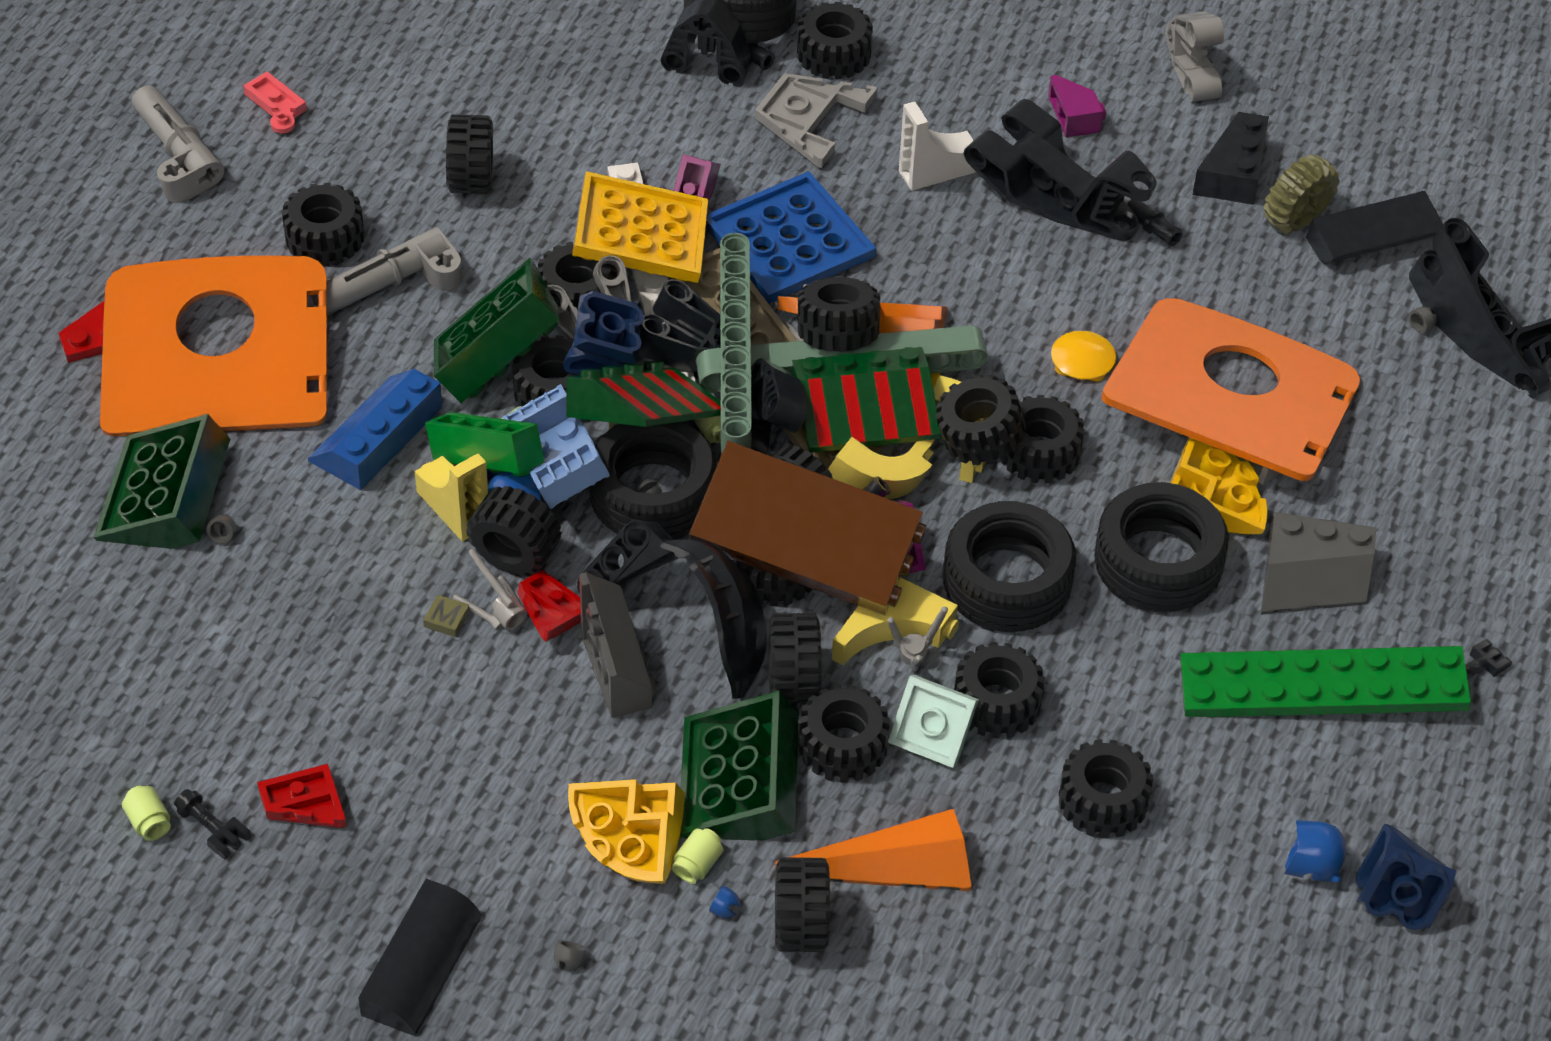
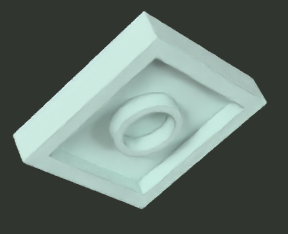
M913 674L909 676L888 743L954 768L959 760L979 699Z

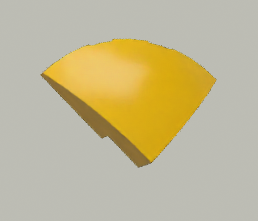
M1188 437L1170 483L1190 488L1206 497L1221 513L1227 525L1228 533L1262 534L1264 532L1267 522L1266 498H1261L1257 488L1259 477L1249 461H1240L1236 455Z
M637 779L569 784L568 800L572 822L580 831L586 843L584 846L601 864L608 866L625 878L638 882L665 884L676 854L684 812L685 792L678 784L641 785Z

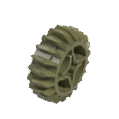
M1310 154L1307 157H1301L1298 162H1292L1290 168L1284 170L1280 178H1276L1275 185L1270 187V194L1266 196V204L1263 207L1265 211L1264 216L1273 227L1284 234L1290 233L1292 230L1298 231L1307 226L1313 218L1320 217L1323 211H1327L1326 207L1329 203L1333 202L1332 197L1337 193V186L1340 182L1338 178L1339 173L1329 161L1321 158L1319 155L1314 156Z

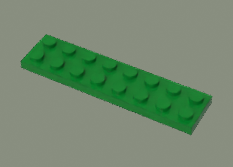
M1463 646L1180 654L1185 717L1469 711L1471 705Z

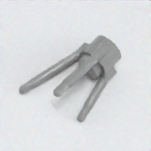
M470 549L469 555L499 595L492 604L493 615L457 594L453 596V600L469 604L470 611L488 621L495 630L500 629L502 626L507 631L513 630L525 621L528 614L527 610L519 602L504 576H499L497 581L474 549Z
M947 607L941 608L925 636L909 634L902 637L894 618H888L889 628L894 638V646L900 648L899 657L901 661L911 666L912 671H917L919 665L926 660L928 646L932 644L933 638L948 612Z

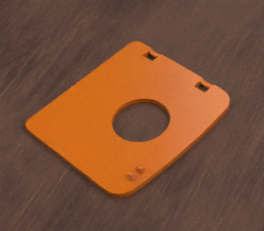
M222 256L130 265L113 272L105 286L100 403V426L103 433L108 436H127L209 414L223 431L312 427L324 423L327 418V277L324 267L319 261L306 256ZM211 295L235 297L244 302L254 315L253 331L247 341L238 349L219 356H204L194 353L181 343L177 335L178 321L185 309L193 302ZM308 295H319V307H308ZM308 380H319V392L308 393Z
M1166 298L1159 300L1152 307L1104 386L1101 398L1105 404L1294 479L1309 481L1314 477L1357 392L1360 377L1357 371L1349 364L1298 341L1194 303L1176 298ZM1234 351L1245 353L1267 364L1275 373L1278 385L1272 391L1261 395L1239 394L1227 390L1214 382L1206 373L1203 362L1208 356L1218 352ZM1334 392L1344 395L1343 400L1332 397ZM1308 447L1316 450L1315 456L1305 453V448Z

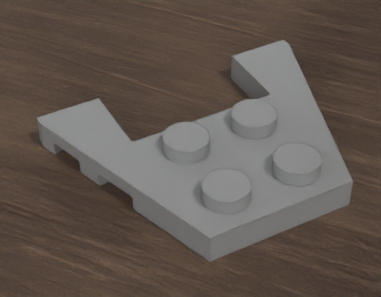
M784 73L755 109V119L817 167L822 168L835 152V142L812 134V132L836 102L865 113L876 99L878 88L867 85L866 89L852 88V83L842 81L838 85L822 83L821 78Z

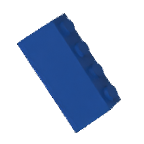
M416 369L390 376L308 457V462L362 490L425 426V422L430 421L443 408L441 383Z

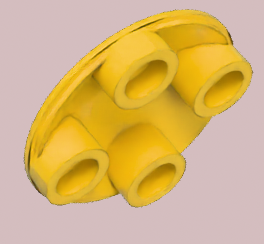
M1072 331L1062 335L1054 342L1051 357L1055 365V371L1058 374L1075 379L1098 382L1102 381L1113 368L1116 353L1112 344L1103 336L1090 331Z

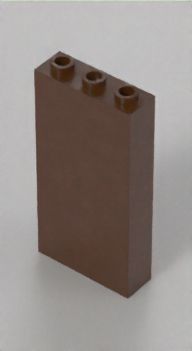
M727 441L689 536L690 540L708 542L720 548L733 560L886 615L889 606L896 607L902 591V588L897 586L901 574L908 576L914 560V556L909 555L914 543L920 545L927 525L922 523L923 512Z

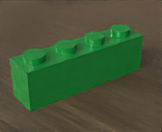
M449 412L425 422L433 461L443 456L453 466H456L478 453L486 461V469H490V472H512L513 476L530 474L533 467L545 463L536 423Z

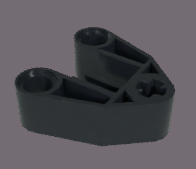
M696 0L682 11L661 56V65L667 71L676 70L675 73H682L686 69L695 50V39L698 35V49L701 50V54L714 53L716 48V62H718V78L720 81L727 85L732 83V86H740L752 63V56L740 22L721 0Z
M675 279L666 281L653 305V312L655 314L644 315L640 331L642 344L638 355L654 361L664 362L665 365L686 372H698L696 365L697 355L707 349L721 348L720 314L682 281Z
M758 358L751 366V449L767 455L771 424L795 433L805 420L807 408L801 380L790 371L763 358Z

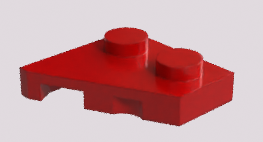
M104 301L58 333L68 363L102 354Z
M542 570L519 583L517 594L545 642L581 623L580 597Z
M328 764L257 782L267 819L335 828L347 827L346 818Z

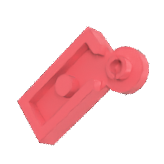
M268 71L243 85L244 94L272 116L270 120L271 128L276 133L284 134L291 132L295 128L294 118L307 111L306 101Z

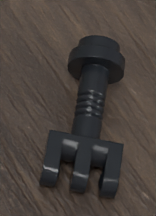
M1485 639L1474 645L1469 655L1474 660L1465 664L1467 679L1483 670H1486L1495 677L1512 665V661L1505 657L1497 662L1496 660L1502 656V652L1495 648L1487 653L1493 644L1488 639Z
M184 790L174 802V806L177 807V813L182 818H186L189 815L193 816L212 833L207 839V846L225 860L231 854L229 849L223 844L224 842L234 850L241 846V842L234 833L245 841L252 837L250 830L234 816L223 824L213 814L208 812L201 805L203 796L198 791Z

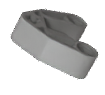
M1205 11L1176 15L1166 25V41L1173 67L1185 93L1189 94L1192 99L1189 100L1190 103L1221 98V78L1213 64L1205 56L1208 53L1205 46L1223 43L1224 27L1220 17Z
M612 255L603 257L596 264L593 271L595 282L601 293L632 302L623 261ZM603 264L615 266L618 272L616 279L608 280L604 278L601 273ZM549 285L547 287L550 293L556 294L560 299V306L558 308L559 321L556 329L565 339L569 337L574 339L578 311L572 305L562 287Z

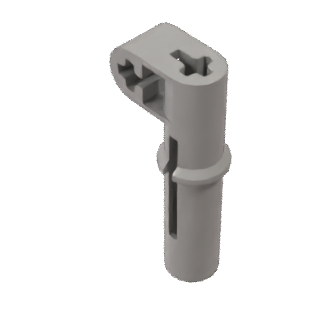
M147 85L138 89L132 97V106L164 143V150L172 157L162 163L157 169V176L165 197L171 202L182 203L219 183L224 175V167L201 141L198 130L183 120L156 87Z
M437 227L390 250L381 249L377 252L376 257L327 280V316L391 284L398 286L403 278L419 270L434 288L441 291L455 289L461 283L460 255ZM443 259V265L439 264V260ZM310 295L315 307H319V295Z

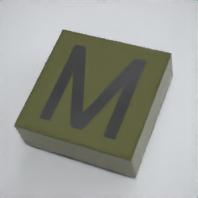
M437 595L423 620L424 627L456 637L470 612L469 604Z

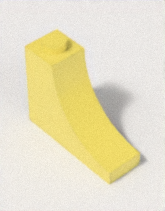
M477 453L458 465L453 466L441 456L432 462L424 464L415 471L416 491L463 542L469 538L466 533L468 521L488 494L486 461Z
M900 577L897 586L901 587L902 591L896 607L889 606L886 615H882L858 606L833 639L832 660L844 666L853 655L862 649L876 643L894 640L887 621L889 617L894 618L902 637L909 634L925 636L937 614L945 606L948 608V612L931 644L939 648L946 638L951 640L959 627V621L956 620L958 605Z

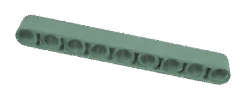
M729 233L720 242L721 453H723L727 441L751 449L750 242L741 233Z
M959 326L881 333L870 345L847 352L817 349L813 345H807L804 340L751 345V366L758 358H763L792 373V360L808 357L837 356L839 354L866 353L875 350L886 351L903 349L905 347H922L930 373L980 368L988 361V353L982 330L979 327ZM721 348L707 349L700 352L696 357L700 386L709 393H720Z

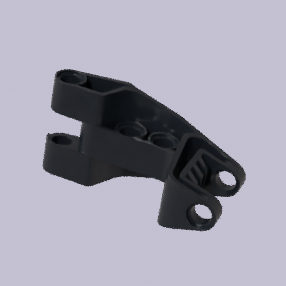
M1029 99L1020 100L1001 117L1005 130L1017 141L1014 145L994 131L986 130L964 149V158L967 163L1006 201L1017 204L1054 222L1120 241L1130 240L1139 225L1137 216L1124 202L1125 196L1135 201L1144 202L1151 198L1157 186L1154 175L1138 156L1129 150L1124 151L1097 177L1092 176L1068 158L1063 145L1060 122ZM1133 182H1143L1147 185L1148 189L1141 190ZM1116 221H1123L1128 223L1130 229L1125 230L1120 228L1116 224Z
M1460 218L1448 219L1434 236L1433 246L1435 250L1425 251L1409 272V279L1422 306L1432 308V313L1437 315L1436 326L1470 358L1516 388L1526 389L1529 392L1527 395L1530 398L1542 394L1550 388V379L1542 363L1551 358V318L1525 327L1517 323L1480 273L1489 257L1488 250L1464 220Z

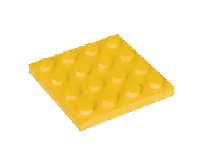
M586 171L572 255L585 260L596 261L601 260L605 256L612 255L620 258L627 268L644 271L648 274L672 277L679 281L698 283L702 267L708 199Z

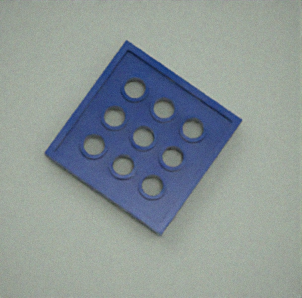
M809 171L707 214L705 228L719 245L721 239L729 233H741L749 239L750 280L768 303L778 300V296L785 297L803 289L805 284H811L812 281L829 278L876 257V247ZM799 203L805 205V207L796 208L792 205ZM775 215L779 216V218L769 219L766 216ZM810 223H818V224H822V226H820V227H812V226H810L809 224H810ZM742 226H747L753 229L744 231L739 228ZM790 234L795 235L796 237L792 239L784 238L783 235ZM828 242L838 243L839 246L830 247V246L826 245V243H828ZM762 245L769 247V249L758 250L755 247ZM801 254H809V255H812L813 257H811V258H802V257H800L799 255H801ZM780 265L786 267V269L776 270L772 267Z

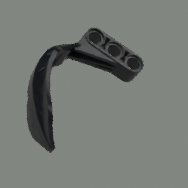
M630 521L582 573L587 572L620 585L623 590L628 583L679 558H686L689 568L704 586L713 609L722 664L731 687L732 699H742L764 662L767 644L763 609L754 584L745 571L736 565L720 548L704 541L674 540L657 522ZM643 529L646 531L644 543H642L640 537ZM622 553L624 563L623 566L620 568L618 559L620 554ZM578 578L577 589L580 593V581Z

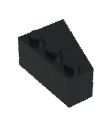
M1244 112L1236 114L1198 167L1192 195L1254 205L1269 116Z

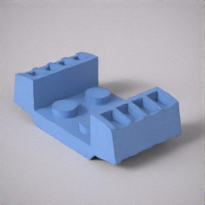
M561 384L502 417L506 420L537 424L545 463L533 467L530 474L550 509L560 502L568 500L569 497L576 493H581L585 488L595 485L601 479L610 476L582 420L566 417L567 393Z

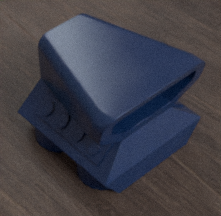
M596 291L581 295L579 298L575 338L564 359V370L580 375L581 369H599L602 372V367L618 366L622 367L623 370V364L637 365L638 351L642 344L640 331L644 321V313L638 304Z
M1384 824L1356 874V884L1358 888L1362 889L1356 902L1364 904L1368 912L1375 916L1391 915L1399 918L1401 924L1408 929L1430 928L1453 887L1456 870L1446 867L1444 863L1397 828Z

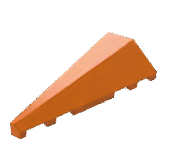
M778 296L777 310L798 314V298ZM880 302L879 333L943 328L948 306Z
M954 809L791 856L797 858H825L829 865L830 879L843 880L844 883L900 887L902 884L925 885L929 889H938L939 886L959 888L960 891H969L972 888L965 841Z

